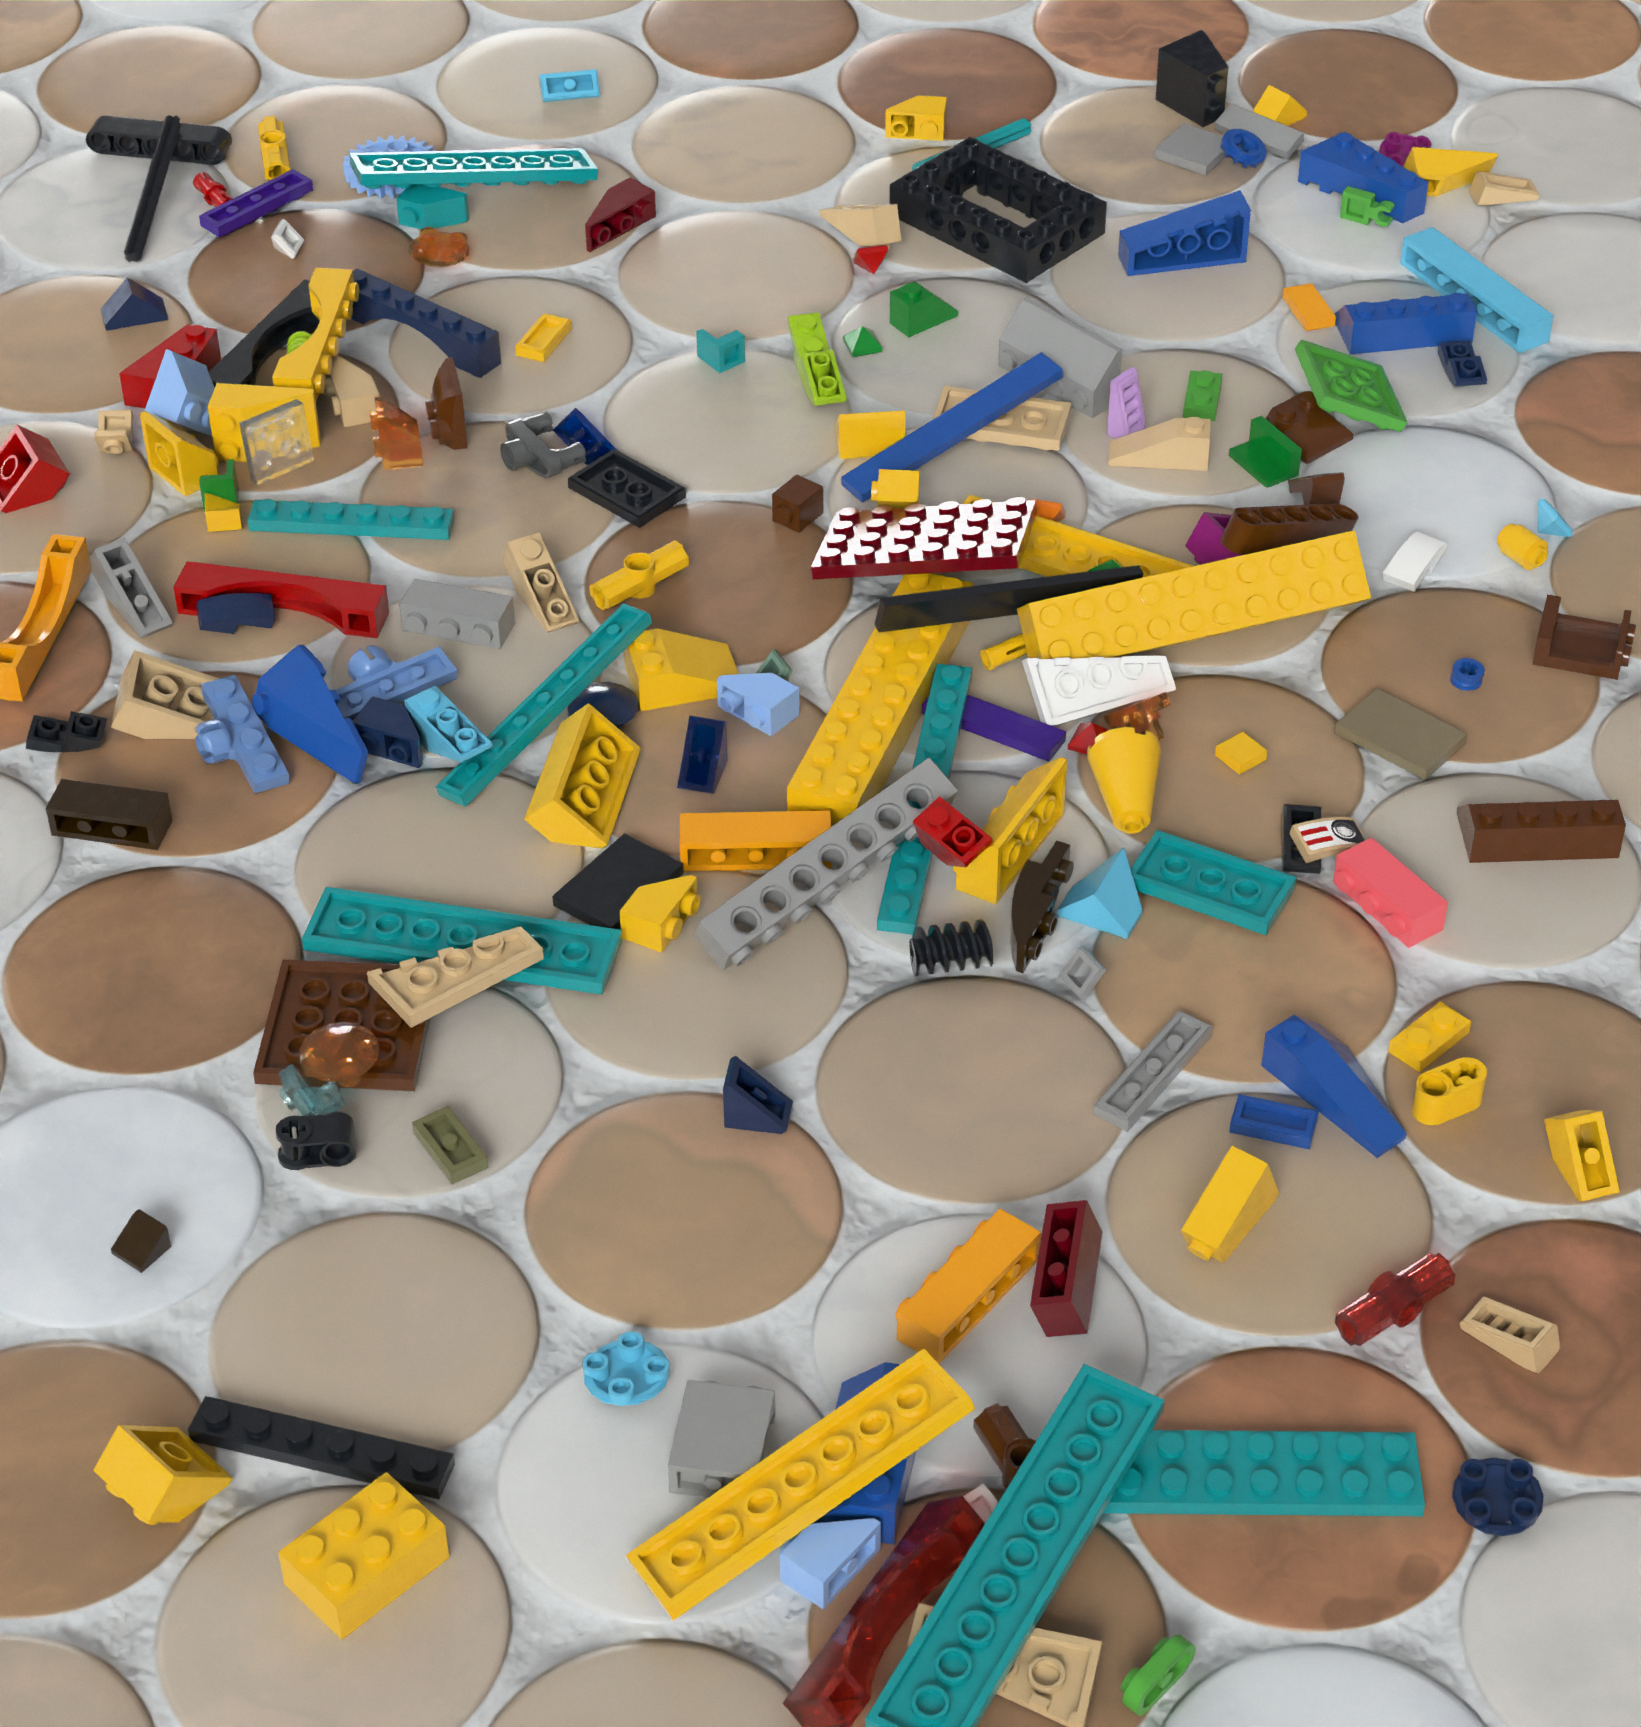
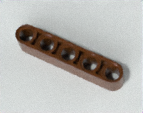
M1336 503L1235 508L1220 538V542L1225 548L1234 553L1251 554L1350 532L1353 530L1359 517L1351 508Z

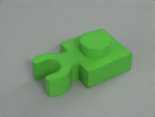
M1347 186L1342 195L1340 218L1364 225H1369L1374 219L1378 225L1388 227L1393 221V217L1386 216L1383 211L1390 213L1395 204L1387 200L1380 203L1375 202V193Z

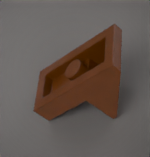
M1344 472L1290 479L1288 480L1290 493H1302L1304 505L1340 504L1345 477Z

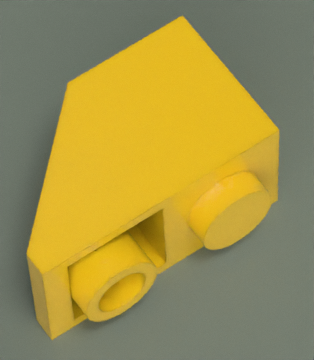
M918 95L887 108L885 138L943 141L946 127L947 97Z
M688 875L638 887L620 910L622 939L662 953L671 940L678 938L682 926L689 916H694L699 909L701 896L698 894L697 877Z

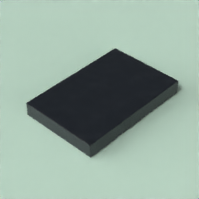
M615 449L567 478L569 489L639 528L686 498L685 487Z
M624 833L552 896L553 906L589 925L621 930L620 910L635 890L640 886L679 878L684 873L683 863Z

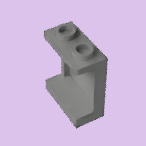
M687 1380L668 1462L669 1493L710 1497L761 1462L764 1458L770 1424L774 1423L776 1415L775 1390L762 1389L757 1386L744 1387L719 1384L714 1381Z

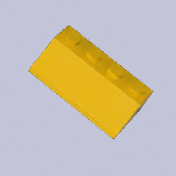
M588 703L560 723L524 820L551 842L603 849L610 840L641 748Z
M1060 757L1025 773L1017 785H1012L1009 788L1004 802L1000 807H995L992 810L988 822L981 829L992 838L993 843L967 867L953 866V872L956 873V890L995 905L999 902L1020 874L1027 859L1030 860L1064 816L1067 759Z

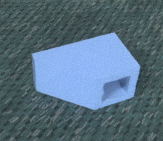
M774 673L721 675L717 678L718 707L769 736H773L800 715L799 687Z

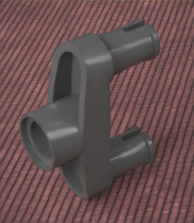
M547 411L529 418H516L506 422L505 431L508 441L500 445L503 462L510 471L526 467L545 479L561 474L563 469L586 462V452L580 442L557 450L548 448L537 436L553 431V420Z

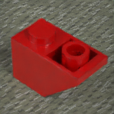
M940 796L912 821L921 845L947 866L967 867L993 843L992 838Z

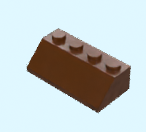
M1618 800L1467 804L1458 806L1456 811L1469 863L1619 858L1626 827Z

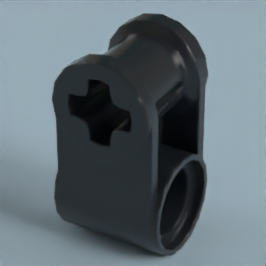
M331 1112L308 1116L293 1115L285 1117L276 1125V1138L281 1143L277 1154L278 1160L286 1169L301 1170L326 1166L340 1167L351 1163L356 1157L354 1121L346 1113ZM293 1127L296 1128L297 1138H293ZM293 1148H298L297 1159L294 1158Z

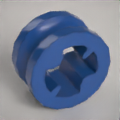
M1470 658L1456 660L1450 677L1452 685L1466 691L1479 688L1482 685L1485 671L1484 666L1479 661Z

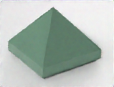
M773 649L756 673H774L789 681L793 670L780 653Z

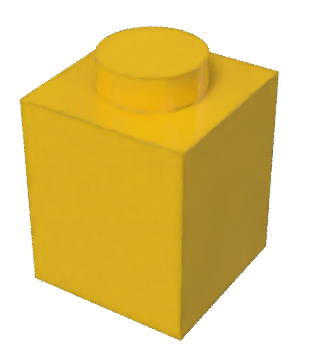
M879 469L878 481H872L871 501H877V506L887 505L891 506L892 509L905 508L908 505L919 503L920 471Z

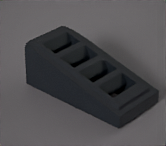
M1283 805L1281 813L1282 871L1321 873V859L1309 863L1291 860V857H1303L1298 850H1291V847H1296L1289 834L1292 825L1321 819V807Z

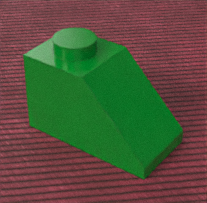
M915 281L890 291L889 323L908 338L958 316V310Z

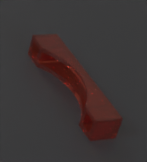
M962 1495L927 1502L787 1696L783 1705L802 1727H851L871 1699L872 1682L876 1668L892 1638L909 1615L916 1609L918 1603H921L929 1593L958 1569L985 1525V1522Z

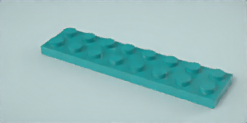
M584 148L350 153V166L360 185L369 189H379L382 185L410 188L412 184H424L427 187L433 188L440 187L442 184L452 183L459 187H467L471 183L498 186L501 182L528 185L530 182L541 181L548 185L558 184L559 181L585 184L588 180H597L598 168Z
M325 887L302 937L303 950L399 964V962L416 958L417 962L438 957L439 950L452 946L454 949L472 947L473 940L521 926L543 948L544 959L504 980L603 995L622 943V930Z
M1152 1430L1103 1513L1423 1516L1425 1501L1415 1432Z

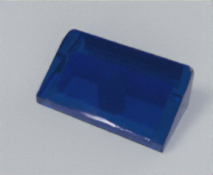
M577 408L570 412L553 429L567 446L573 445L576 442H580L586 452V462H584L586 465L591 464L613 449L617 450Z

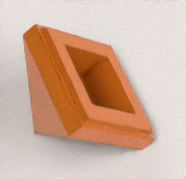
M1031 499L1036 500V516L1055 522L1065 518L1066 512L1061 503Z

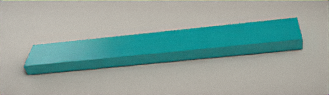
M623 603L487 736L492 742L493 747L460 762L436 786L439 796L466 807L653 623L650 614Z

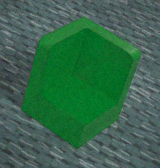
M234 459L227 460L226 474L200 476L199 484L204 512L205 493L238 503L239 487Z

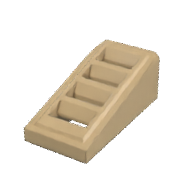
M1481 171L1476 172L1469 189V193L1476 205L1538 200L1539 193L1530 179Z
M1485 1296L1479 1300L1460 1322V1328L1523 1368L1537 1374L1545 1368L1560 1349L1558 1326L1556 1324ZM1490 1316H1493L1495 1319L1489 1326L1484 1324ZM1506 1325L1509 1326L1504 1332L1501 1331Z

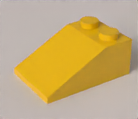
M216 384L208 404L214 451L218 460L227 461L234 459V461L251 462L320 447L321 438L314 389Z
M663 629L644 630L624 650L625 669L633 692L638 698L640 711L717 698V678L721 675L739 674L728 644Z

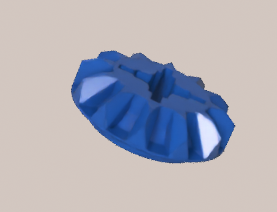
M1231 129L1221 139L1220 148L1225 151V157L1234 160V164L1238 162L1244 168L1247 166L1256 168L1266 157L1265 145L1256 135L1249 131Z

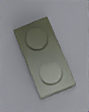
M449 1106L412 1122L414 1135L452 1185L488 1168L487 1156Z

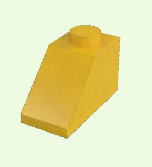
M1579 1110L1544 1119L1552 1159L1578 1201H1586L1620 1192L1602 1111Z

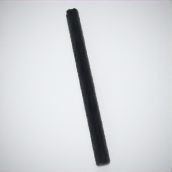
M176 115L174 117L166 116L161 128L124 249L125 259L128 262L140 261L181 128L180 118Z

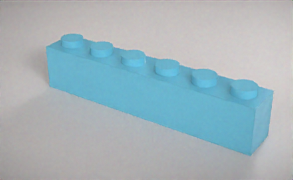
M1434 227L1403 238L1400 264L1443 296L1453 293H1468L1477 310L1476 321L1517 352L1522 353L1549 342L1554 315Z

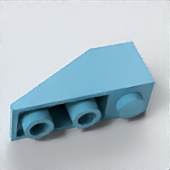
M436 685L404 700L406 710L420 736V743L428 752L463 762L493 747L492 742Z

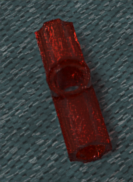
M1429 1253L1397 1275L1393 1271L1382 1273L1371 1284L1366 1295L1336 1313L1335 1325L1338 1327L1341 1337L1350 1346L1354 1344L1361 1346L1393 1324L1399 1328L1409 1325L1420 1314L1425 1303L1454 1285L1456 1275L1450 1267V1262L1440 1253L1436 1255Z

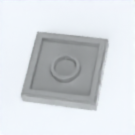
M1184 123L1155 148L1154 158L1202 175H1207L1225 158V151L1220 148L1223 136Z

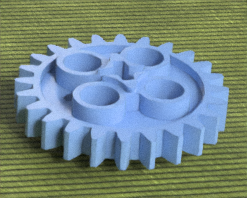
M390 135L388 140L377 137V142L366 140V146L357 144V150H349V156L344 157L343 170L345 182L350 184V188H357V193L367 191L368 197L376 193L379 199L384 197L385 194L394 199L396 194H401L406 188L382 185L379 189H369L361 186L350 166V153L434 151L433 146H426V141L416 143L415 137L407 141L403 135L399 139H394Z

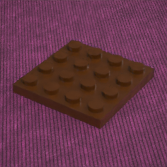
M282 959L253 1071L255 1084L415 1091L430 1018L411 1028L368 983L367 975L368 971L381 968L384 973L398 969L400 965Z

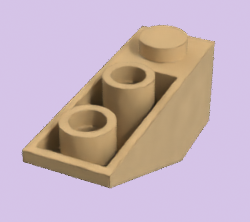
M339 355L333 356L331 374L325 377L324 389L326 397L330 398L333 415L340 416L343 427L382 420L379 392L372 375Z
M537 532L508 541L502 561L516 591L544 630L549 633L579 623V618L540 533Z

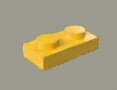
M1440 1001L1391 1039L1388 1052L1420 1073L1470 1033L1472 1021Z

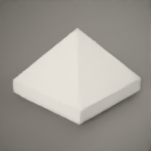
M284 219L279 222L271 236L274 248L291 259L296 257L305 241Z

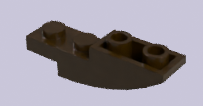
M1056 840L1042 864L1027 859L1020 872L1012 899L1010 936L1011 954L1017 972L1024 973L1030 961L1038 959L1043 947V940L1047 935L1052 936L1056 929L1058 914L1054 913V905L1058 897L1059 887L1062 883H1068L1074 868V863L1070 861V844Z

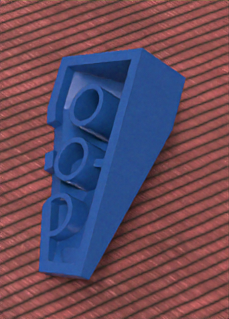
M297 645L259 678L256 693L252 698V707L257 716L269 729L351 782L360 783L368 750L351 718H344L337 704L340 697L336 690L328 689L323 679L326 671L322 663L305 645Z
M1294 1014L1265 1033L1262 1067L1376 1158L1406 1139V1131L1348 1046L1324 1027Z

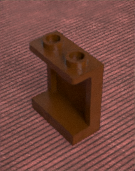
M1547 594L1532 665L1618 680L1620 667H1628L1632 649V646L1629 645L1633 644L1636 624L1629 623L1632 611L1624 610L1621 624L1560 614L1558 612L1561 597Z

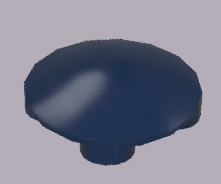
M595 682L590 684L568 705L569 717L589 703L618 729L633 719L638 712V698L634 692L624 685L612 682Z
M1493 1457L1481 1460L1468 1459L1463 1462L1460 1467V1473L1454 1481L1452 1498L1458 1514L1468 1525L1486 1534L1507 1536L1521 1533L1535 1524L1542 1513L1544 1495L1539 1481L1533 1476V1468L1527 1461L1523 1459L1507 1460Z

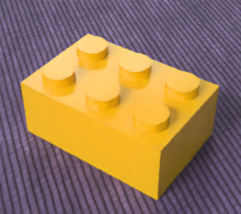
M387 1472L278 1552L284 1585L342 1640L449 1559L445 1525Z

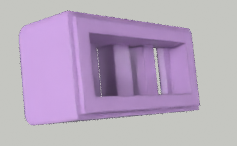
M1133 367L1110 381L1107 435L1115 439L1146 429L1137 369Z

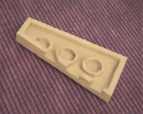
M520 926L473 940L472 947L454 949L452 946L439 950L438 957L417 962L416 958L399 962L400 968L383 973L381 968L368 971V983L412 1028L543 960V948Z
M918 1603L908 1640V1648L934 1606ZM1035 1627L996 1694L1067 1727H1085L1102 1651V1641Z

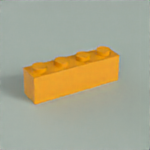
M830 810L680 813V862L683 863L684 871L772 870L831 828ZM822 862L826 868L832 869V862Z
M1000 1208L988 1221H981L976 1227L973 1236L963 1246L958 1245L954 1248L948 1261L937 1272L932 1271L926 1277L922 1287L912 1298L907 1297L901 1302L895 1314L897 1320V1340L916 1352L925 1349L940 1364L1037 1263L1041 1232Z

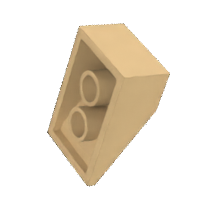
M134 650L120 679L111 728L143 739H195L198 735L195 732L196 726L201 722L214 719L201 694V684L219 678Z

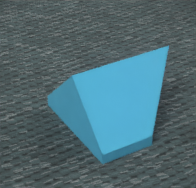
M1123 847L1072 886L1057 910L1059 917L1125 939L1129 938L1140 920L1143 910L1125 848Z

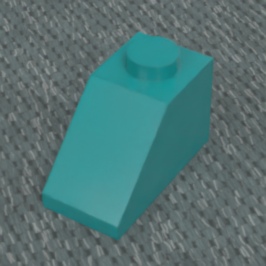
M412 184V187L406 188L396 198L398 220L401 225L426 231L465 223L469 220L467 193L443 187H427L424 184Z

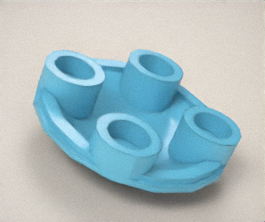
M633 1331L623 1333L617 1341L600 1347L596 1352L588 1354L583 1360L584 1384L591 1395L604 1403L618 1406L637 1405L654 1398L665 1388L670 1377L669 1360L663 1351L653 1344L645 1342L641 1334Z

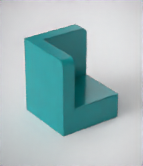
M704 329L696 331L697 356L717 372L722 373L745 362V336L738 330L717 339Z

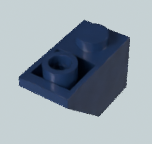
M372 696L352 721L368 750V754L420 768L423 764L420 736L405 705Z

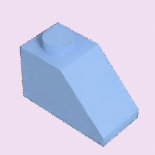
M875 1518L813 1523L809 1525L797 1537L794 1536L783 1544L779 1553L780 1581L824 1610L881 1550V1522Z

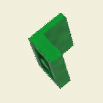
M1263 416L1251 419L1249 441L1230 448L1229 457L1263 486L1269 488L1299 476L1302 449Z

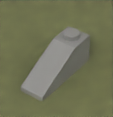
M125 537L93 550L90 569L106 598L141 639L173 626L171 618Z

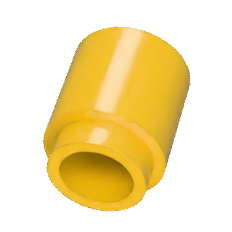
M1508 524L1498 535L1497 545L1500 547L1501 552L1526 570H1532L1541 566L1548 557L1547 541L1523 525Z

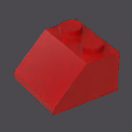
M18 424L0 447V510L4 513L52 500L58 490L65 485L70 475V472L49 439Z

